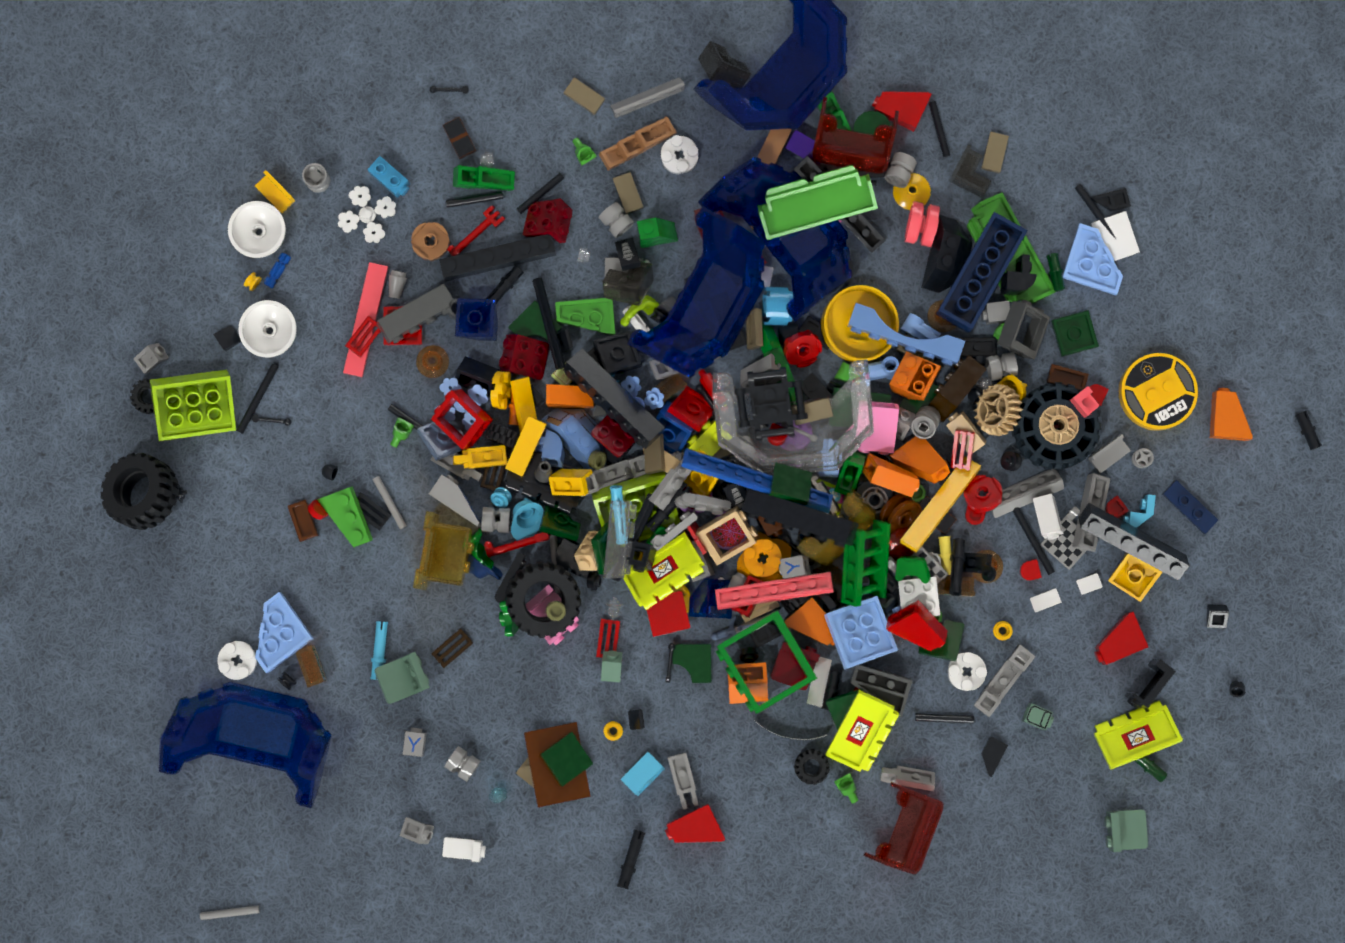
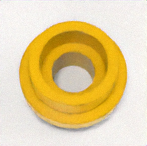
M1000 621L993 627V634L998 640H1007L1012 635V626L1006 621ZM1001 627L1006 629V633L1003 635L999 632Z
M611 721L604 727V735L611 741L618 740L623 734L621 724L616 721ZM615 727L617 729V733L615 735H612L610 733V728Z

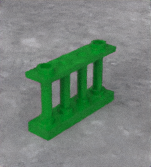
M875 519L873 520V530L857 529L853 545L845 544L842 603L854 607L861 606L862 595L868 593L886 598L890 523ZM872 538V547L864 550L865 540ZM871 557L870 567L863 569L864 558ZM870 575L869 585L862 587L863 577Z

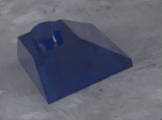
M457 298L455 337L478 341H497L498 317L496 300Z
M705 578L689 598V617L731 619V608L718 610L715 593L716 589L728 588L730 580Z

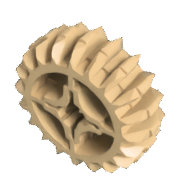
M1001 384L988 386V389L983 390V395L978 396L979 402H975L978 406L974 410L977 412L974 418L978 420L977 425L981 427V430L995 436L1006 435L1009 431H1014L1013 425H1018L1017 419L1022 418L1018 413L1023 410L1019 408L1022 402L1018 400L1020 395L1015 393L1016 390Z

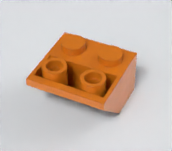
M906 351L889 383L891 391L907 399L924 400L941 366Z
M766 662L735 665L755 701H768ZM727 673L729 704L745 703L748 701L744 694L740 695L735 687L738 684L734 677L730 678Z

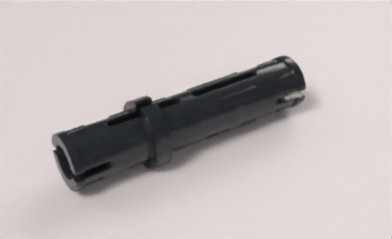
M514 265L510 272L500 279V283L477 308L487 316L504 294L514 287V283L524 272Z
M685 481L663 511L657 508L656 514L646 524L648 528L651 527L650 530L655 532L664 520L670 518L669 515L677 507L674 502L677 497L683 493H690L693 490L691 486L685 489L688 485Z
M962 538L953 539V551L950 555L952 565L949 594L952 596H960L962 594L963 564L966 560L964 555L965 540Z
M635 829L633 830L624 865H621L622 871L617 884L618 887L629 889L632 875L636 871L635 865L644 835L646 834Z

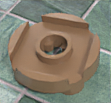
M429 222L422 223L415 228L412 233L411 243L414 252L420 258L434 261L445 255L450 239L442 225ZM427 237H429V238L434 237V238H435V239H434L435 244H434V245H431V244H430L429 246L426 245V244H427L426 238H427Z

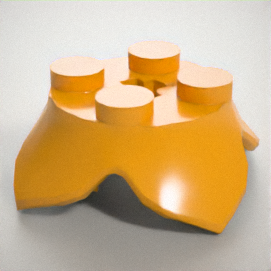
M758 533L756 544L743 550V553L738 558L737 573H741L746 577L750 575L764 582L783 579V575L779 571L780 559L791 557V547L783 540L771 539L766 534ZM761 554H764V556L768 555L767 563H759L758 559H760Z

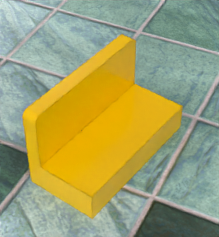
M265 170L263 172L265 176L255 187L282 214L295 200Z
M559 469L548 477L552 495H587L589 492L586 478L593 474L592 469Z

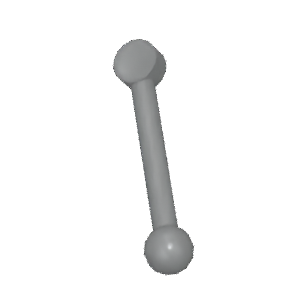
M787 421L781 423L782 427H788ZM794 427V431L810 438L812 442L817 441L816 435H810Z

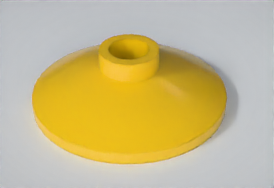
M917 173L911 174L907 187H893V196L896 203L907 210L911 209L913 201L922 202L925 205L931 194L928 181ZM914 187L916 189V192L911 193L909 191V188Z

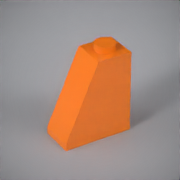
M546 384V404L548 408H594L592 398L587 393L581 391L579 386Z
M1218 388V391L1212 393L1210 438L1240 441L1252 440L1253 435L1236 392H1230L1229 388Z
M915 436L894 451V453L890 454V458L895 465L934 484L944 480L950 473L947 463L926 439H920Z
M869 453L862 472L870 483L912 497L914 492H917L920 480L914 473Z
M810 598L784 621L788 628L826 646L830 643L832 646L834 645L824 617L826 613L813 598Z

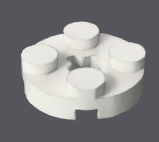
M675 135L662 146V163L671 173H687L697 164L698 148L688 137ZM683 151L685 157L676 159L675 152Z
M234 641L227 643L218 655L219 671L227 678L233 680H241L248 677L257 666L255 651L246 642ZM240 655V659L243 661L235 666V662L232 659Z
M970 652L958 654L957 662H949L948 678L957 689L964 691L975 690L985 681L987 675L986 666L978 655ZM963 667H970L972 669L970 677L962 675L964 672Z

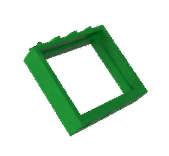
M778 610L716 646L718 650L715 652L720 661L725 660L728 666L725 670L730 678L734 677L738 683L735 687L739 694L746 696L748 700L745 702L750 712L754 711L756 714L817 679ZM773 620L807 678L758 706L725 648Z

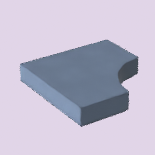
M434 422L417 429V433L436 461L462 451Z

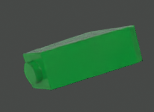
M656 217L637 221L641 248L678 241L675 222Z

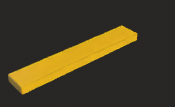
M964 456L963 464H966L967 457ZM972 461L970 471L955 468L901 538L900 543L917 553L979 472L981 465Z

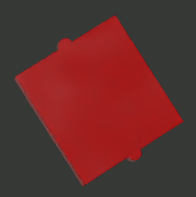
M694 521L687 529L704 555L708 551L696 534L699 526Z

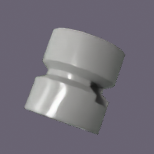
M896 152L890 163L891 167L888 168L884 177L885 180L895 187H907L917 161L906 153Z
M311 163L303 170V181L311 191L320 193L327 190L330 186V176L321 164Z
M618 202L610 205L599 216V219L605 226H610L609 231L615 238L620 237L634 224V221L628 214H623L624 209Z
M1013 352L1002 354L1001 357L998 355L986 357V368L990 381L999 380L1003 376L1006 377L1008 375L1018 376L1017 361Z
M932 406L921 407L911 424L913 434L920 439L931 438L935 434L941 420L939 411Z
M483 507L482 532H493L494 530H497L498 533L510 532V508H499L497 511L494 507Z
M458 746L444 767L452 773L458 772V777L467 782L481 761L473 755L467 756V751Z

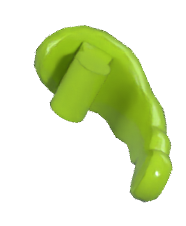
M641 296L630 306L629 310L620 320L621 325L624 327L628 326L630 319L640 310H643L647 315H651L653 310L658 308L660 304L651 296Z

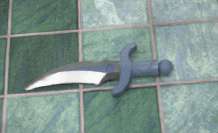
M770 614L752 619L746 623L743 621L737 626L734 625L737 620L734 616L729 623L728 629L713 633L711 638L718 640V638L735 636Z

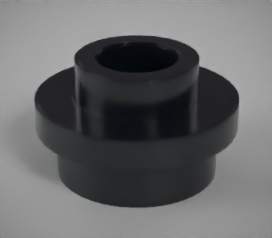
M594 571L587 576V588L596 591L597 587L601 586L602 577L599 576L597 571Z
M746 647L741 650L739 658L744 663L750 664L759 658V654L755 648Z

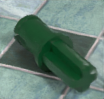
M1058 253L1046 256L1050 270L1048 275L1051 276L1055 292L1065 289L1062 276L1064 271L1061 269Z
M1147 756L1134 760L1144 769V772L1147 771L1159 782H1163L1166 779L1167 773L1154 763L1155 760H1150Z

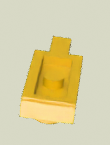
M505 445L470 448L462 451V455L452 457L453 465H464V468L469 469L507 465Z

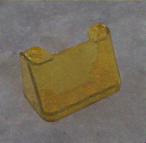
M853 488L846 495L847 498L843 502V510L849 516L847 520L859 523L858 529L866 531L873 524V520L876 519V511ZM803 537L797 545V548L804 555L823 566L831 565L844 553V548L834 545V540L831 539L821 544L815 538Z

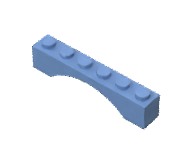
M859 303L854 305L847 327L851 328L850 331L861 334L864 332L869 334L868 337L877 341L880 338L887 340L888 345L894 347L898 345L904 346L908 352L916 353L918 351L924 353L923 357L934 360V357L941 359V363L948 366L958 363L965 344L964 340L950 335L934 339L906 337L887 326L878 316L875 309Z

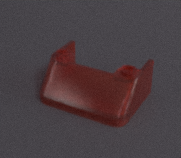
M823 97L812 152L813 159L819 163L840 167L853 165L855 169L880 174L885 172L888 168L897 131L899 111H895L892 126L880 125L875 129L874 135L837 128L836 117L825 113L827 97Z
M891 782L890 786L900 789L896 799L897 804L902 807L889 843H881L876 848L875 855L864 852L863 856L915 875L920 871L943 812V802Z

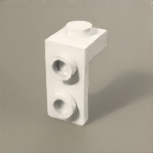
M444 838L443 857L472 860L471 862H480L481 858H485L486 846H483V841Z

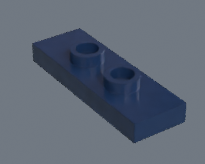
M1177 480L1162 494L1203 534H1206L1218 521Z

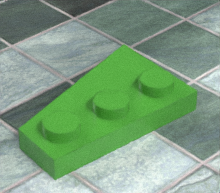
M612 297L555 302L558 323L615 335Z
M353 486L317 499L353 547L373 540Z

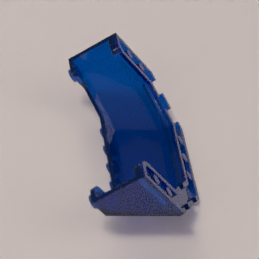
M789 0L793 4V32L744 87L732 88L723 80L712 81L710 79H703L699 81L693 90L706 103L744 130L798 129L847 73V17L832 0Z
M753 157L723 176L698 203L709 214H715L722 210L742 217L748 223L749 227L752 228L772 255L783 266L784 270L791 276L793 299L786 305V309L796 322L852 277V270L849 269L848 264L850 261V250L846 245L848 232L836 220L767 240L758 211L759 205L766 204L765 195L767 189L800 180L802 177L795 171L790 173L785 171L782 166L774 163L766 164L761 162L760 158Z
M703 206L696 215V225L703 229V253L697 260L696 266L688 277L682 292L679 293L676 303L670 310L666 321L648 332L642 329L634 331L628 342V345L689 378L693 377L698 369H705L713 364L714 359L717 357H724L728 354L764 288L761 273L764 272L765 258L762 257V250L765 248V242L739 224Z
M228 682L223 684L221 688L215 690L210 688L198 692L197 696L191 698L186 696L179 699L160 738L159 772L169 775L177 774L181 771L185 762L212 754L285 772L298 789L295 795L296 803L300 806L312 808L318 794L332 734L329 730H325L322 726V721L315 712L312 713L305 699Z

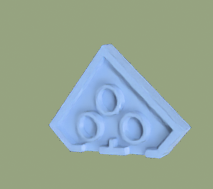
M1080 223L1062 275L1063 278L1117 295L1123 278L1122 273L1118 270L1112 254L1101 238L1102 235L1099 230Z
M278 592L266 601L263 606L264 614L260 625L258 637L260 639L255 658L265 673H270L314 639L282 592Z

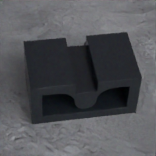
M465 356L457 369L455 378L458 380L459 385L467 389L469 386L473 387L479 384L482 389L487 390L486 395L490 397L491 390L495 388V384H492L493 376L500 369Z

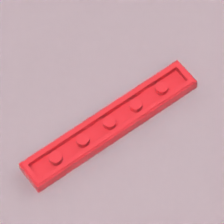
M369 262L352 336L367 316L376 321L388 266ZM370 321L363 328V330L360 332L357 338L353 341L351 346L354 347L356 343L360 340V338L363 336V334L366 332V330L370 327V325L372 324ZM374 328L357 349L359 352L373 335ZM370 346L361 358L350 349L348 350L344 374L363 378Z
M831 572L715 590L718 610L834 592Z

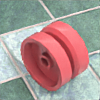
M913 201L904 242L914 244L918 239L919 233H921V246L931 247L938 228L940 206L930 204L926 209L925 215H923V203Z

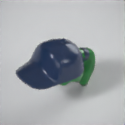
M479 528L463 545V549L467 554L466 565L469 573H472L479 579L491 575L500 580L503 574L499 568L494 566V562L486 554L485 547L480 543L482 531Z

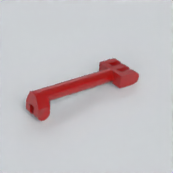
M491 205L483 212L486 219L457 246L450 245L447 251L452 256L460 255V252L491 224L497 228L505 221V218L502 216L496 220L500 212L496 211L491 215L490 213L495 209Z
M542 532L535 534V536L495 548L492 542L486 541L484 547L487 556L491 557L531 544L547 541L550 539V534Z

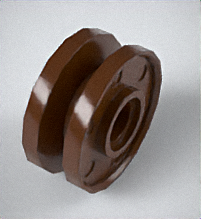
M898 494L889 499L883 506L880 513V521L890 523V533L896 537L904 536L921 514L922 508L911 497Z

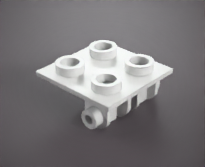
M931 577L927 584H924L919 578L898 581L901 609L919 600L933 616L940 615L936 577Z

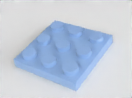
M878 596L861 601V606L854 607L849 605L824 614L844 670L898 651L892 633L886 629L887 620Z

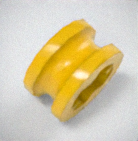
M252 272L245 280L244 286L249 287L250 291H254L262 278L260 276L256 277V273Z

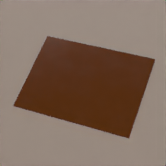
M577 722L524 732L538 808L591 797L586 770L561 787L540 756L542 752L570 732H573L580 743Z

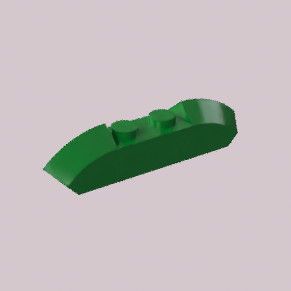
M762 324L763 346L760 347L763 358L772 353L775 356V365L780 363L781 367H786L787 381H795L773 327ZM794 387L788 388L791 406L796 405Z

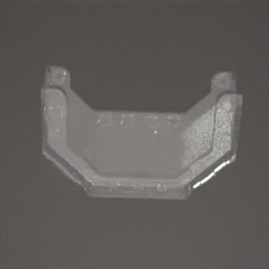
M868 359L852 362L849 366L850 379L832 398H829L833 417L796 425L795 420H793L794 427L810 435H816L818 438L816 442H812L810 438L794 431L795 436L788 435L786 441L780 446L770 444L767 438L756 441L754 426L739 428L738 422L740 417L737 395L734 394L733 378L725 372L713 373L712 395L718 446L728 450L744 465L747 464L753 470L769 475L773 474L775 462L808 472L839 470L843 462L857 451L867 437L874 433ZM745 397L748 420H753L751 401ZM791 401V406L796 405V401ZM782 422L775 423L782 427ZM772 423L760 425L761 430H768Z

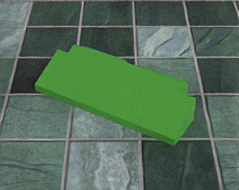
M853 165L817 174L812 182L800 179L769 188L765 195L766 204L758 206L767 240L878 209L869 174L859 177L858 169H855Z
M999 193L975 205L971 209L975 217L971 218L967 224V228L975 243L994 212L1020 226L1003 193ZM1025 235L1005 272H1016V259L1022 254L1030 255V262H1032L1030 274H1037L1036 280L1022 294L1004 296L1009 302L1026 300L1034 304L1052 295L1055 291L1052 282ZM1000 279V281H999V283H998L1000 289H1001V279Z

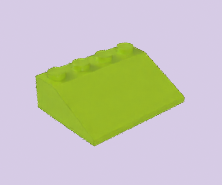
M227 369L150 379L159 441L236 431L231 380Z
M665 471L646 474L613 484L622 486L623 502H625L626 506L624 508L627 538L647 494H653L666 476ZM607 486L591 494L601 527L607 522H613V512L610 508V503H612L610 486ZM656 505L654 506V509L648 521L656 514V510L658 508ZM676 508L669 515L670 518L664 520L661 525L668 527L672 523L677 525L680 522ZM645 526L639 541L648 539L652 535L651 527Z

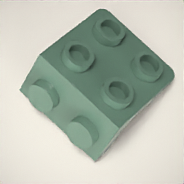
M416 652L375 669L376 677L388 704L430 688L429 679L422 670V662L420 657L416 655Z
M1144 810L1106 811L1104 823L1108 831L1106 846L1109 848V851L1121 852V850L1146 849L1148 847L1146 812Z

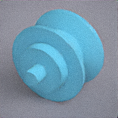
M498 487L490 499L496 507L506 508L512 500V495L507 489Z

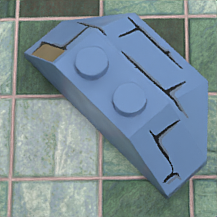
M555 408L541 419L542 422L547 424L546 427L549 431L556 433L560 437L563 446L584 469L595 470L588 464L589 456L594 450L603 451L605 447L591 435V431L597 424L584 409Z

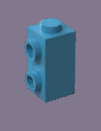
M381 156L367 169L371 176L397 198L400 195L404 196L408 192L409 181Z

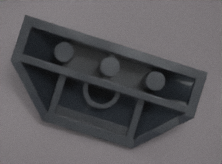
M939 215L938 228L930 248L921 288L940 293L951 287L969 256L972 242L957 220Z

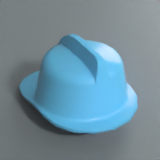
M524 497L523 501L518 502L514 506L511 526L513 538L521 540L537 534L544 511L540 504Z

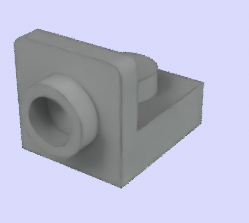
M155 343L144 348L134 360L142 372L146 374L160 362L166 361L169 356L159 343Z
M899 407L896 438L903 441L911 427L915 414Z
M406 817L400 836L418 844H429L433 836L434 826Z

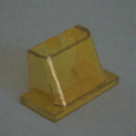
M426 511L423 527L426 534L420 568L416 569L413 588L426 591L428 581L457 586L463 585L465 573H469L470 569L468 555L472 554L473 551L471 528L438 523L439 515L435 512Z

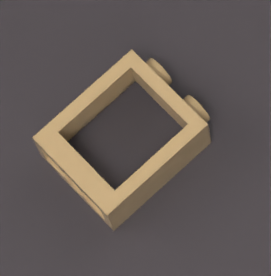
M738 506L699 527L697 530V536L716 565L723 563L757 542L758 533L755 527L748 524L746 513L741 511ZM735 517L748 540L722 553L709 532Z

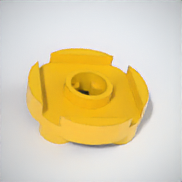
M496 371L493 376L492 384H495V388L491 390L490 397L492 407L495 409H507L508 399H511V372Z

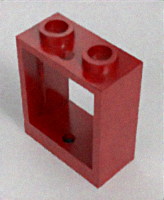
M462 389L449 391L445 395V401L434 410L435 414L431 418L462 450L472 448L493 420ZM455 401L476 419L464 436L444 418Z

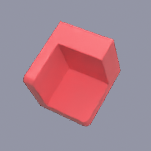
M1089 386L1070 399L1071 403L1084 418L1099 407V404L1091 396L1093 391Z

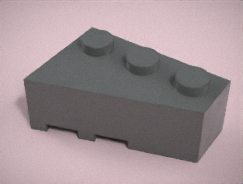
M863 664L854 666L849 680L850 683L859 689L863 688L865 693L895 706L894 710L899 712V717L902 718L912 679Z

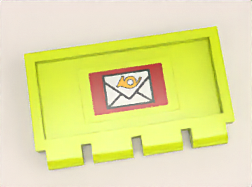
M684 532L656 551L651 571L644 570V573L632 570V567L621 575L637 604L647 610L658 603L655 598L656 596L662 600L674 592L671 586L674 585L678 589L690 581L687 577L688 575L693 579L704 572L702 568L704 562L690 538Z
M859 690L831 741L825 756L859 772L862 769L869 771L875 761L874 757H877L883 742L886 741L892 730L891 726H894L898 719L899 712L894 710L895 706Z
M1158 700L1147 708L1148 712L1144 708L1128 712L1131 718L1129 720L1126 714L1111 719L1113 725L1111 727L1108 721L1095 725L1097 732L1094 733V736L1110 770L1182 742L1183 739L1166 705L1162 706Z

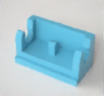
M647 752L621 780L635 795L639 796L665 768Z

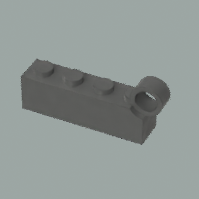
M442 284L379 319L376 325L387 343L389 344L393 341L395 344L404 339L403 335L409 332L413 334L420 330L419 326L435 322L437 320L436 317L441 314L443 316L448 314L454 320L462 319L467 312V305L461 299L453 300L446 286ZM454 304L461 305L463 313L459 315L454 314L451 306Z

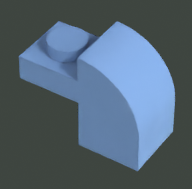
M546 430L545 437L541 436L535 451L542 452V461L549 462L551 467L563 468L565 451L562 441L556 433Z

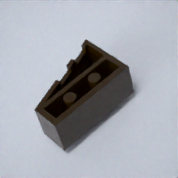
M970 355L965 360L960 359L954 366L956 371L954 373L950 371L944 379L946 383L938 386L934 391L936 396L928 404V406H932L939 411L942 423L958 407L987 370Z

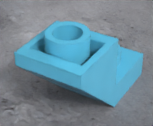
M1145 495L1144 499L1140 501L1142 513L1128 512L1127 516L1123 517V521L1137 528L1154 515L1156 495Z

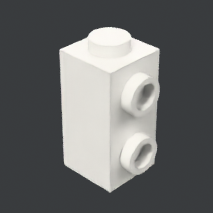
M1052 494L1033 498L1041 535L1045 539L1048 538V540L1059 538V535L1064 533L1055 497Z

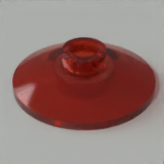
M909 527L900 528L890 535L889 557L891 556L896 562L901 556H911L915 552L900 543L901 538L908 531Z

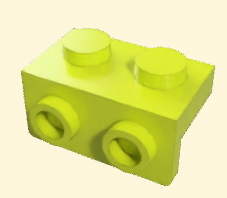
M708 421L698 435L694 434L687 441L689 444L686 448L695 451L702 450L707 455L713 456L731 436L716 421Z

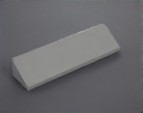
M676 78L612 104V112L618 118L684 91L685 84L681 78Z
M1052 469L1003 489L1002 503L991 510L994 518L1005 515L1016 507L1021 508L1032 503L1033 498L1063 490V479L1056 469Z
M1095 473L1087 475L1079 516L1088 503L1104 510L1111 478ZM1078 519L1072 547L1095 552L1098 537L1081 529Z

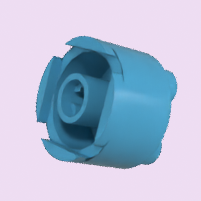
M764 287L763 290L767 291V294L762 297V316H766V321H763V325H788V322H792L793 319L792 310H789V303L793 302V291H789L788 287Z

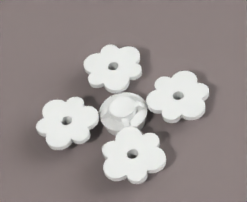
M356 186L354 190L350 191L349 197L352 199L353 205L363 207L359 211V217L353 214L352 211L340 213L338 216L340 220L338 226L344 232L349 233L352 229H357V223L360 219L362 222L368 223L367 228L363 230L366 242L379 243L380 239L385 237V232L382 230L381 224H375L372 221L375 219L376 214L381 215L382 218L394 216L396 213L394 209L396 203L390 197L385 196L382 200H377L378 206L374 210L372 207L366 206L367 201L371 199L369 189L366 186L361 188Z

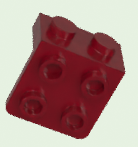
M561 198L534 202L528 208L523 235L525 237L550 234L559 244L566 243L573 210Z
M518 334L506 335L503 341V354L499 360L500 371L541 380L544 375L549 344Z
M608 415L591 431V435L616 457H621L635 442L634 438L628 432H624L620 425L614 419L609 418Z
M782 642L771 673V679L793 686L807 677L787 643ZM808 646L805 649L800 648L814 671L816 662H818L820 657L819 654H816L817 650ZM809 684L800 688V690H807Z

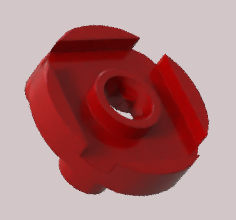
M811 330L796 333L788 337L784 342L785 358L789 364L800 368L813 364L817 360L816 357L819 352L820 354L822 352V343ZM802 347H806V348H804L805 351H803V352L800 351V349H801Z
M986 475L975 476L964 490L966 504L976 513L993 510L1002 503V486L994 477L990 478L986 477ZM983 490V492L988 493L986 494V496H979L980 491Z

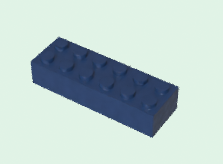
M994 212L941 303L936 315L969 333L976 324L1028 230Z

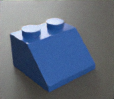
M667 401L656 417L665 427L662 432L664 450L670 454L677 451L681 453L695 430L667 411L672 404L670 401Z

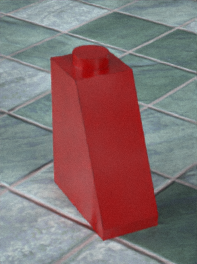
M882 92L880 97L876 96L872 106L875 107L874 111L882 113L889 121L914 132L931 97V93Z
M919 600L890 615L886 626L889 632L929 651L940 648L946 643L948 631Z
M1133 611L1126 613L1096 645V652L1094 654L1098 663L1101 662L1102 665H1108L1148 648V644Z
M708 803L666 824L667 829H665L669 840L673 839L675 843L722 842L725 840Z

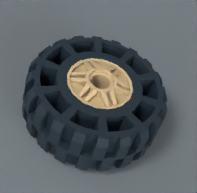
M1061 382L1044 384L1032 390L1021 401L1022 403L1019 408L1023 410L1018 415L1022 418L1017 419L1018 425H1013L1012 437H1015V445L1023 453L1022 456L1032 461V464L1037 467L1041 466L1046 470H1063L1075 466L1094 451V447L1099 441V430H1101V423L1098 419L1100 416L1099 411L1094 410L1085 418L1080 414L1070 401V399L1082 391L1081 389H1075L1074 385H1064ZM1054 423L1059 425V430L1054 428Z

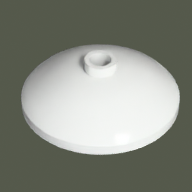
M251 201L241 205L234 211L229 220V239L234 248L247 257L263 258L269 256L281 246L285 238L286 226L283 216L273 205L263 201ZM258 229H262L261 235H256Z
M264 300L254 303L245 310L239 322L241 342L248 351L259 357L271 358L283 354L290 348L296 337L297 326L293 314L286 306L276 301ZM268 328H273L271 334H267Z

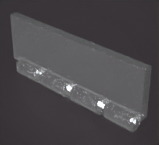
M611 501L603 578H624V574H630L631 566L628 564L629 560H626V557H630L633 541H628V538H634L635 522H631L630 519H636L637 505L632 504V501Z

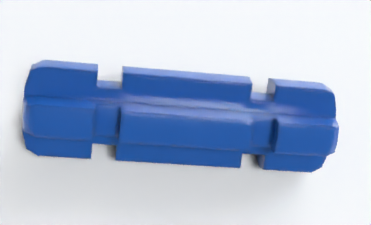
M285 253L280 254L278 257L279 261L275 262L269 272L270 276L266 277L264 281L266 286L269 288L275 286L277 283L276 279L280 278L286 268L285 264H288L291 259L289 255Z

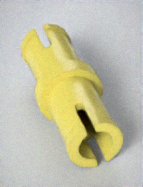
M951 536L938 537L940 554L938 556L941 558V566L948 572V575H951Z

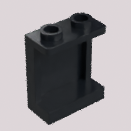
M1152 659L1148 666L1157 673L1139 696L1135 693H1126L1127 702L1134 708H1149L1176 671L1161 659Z

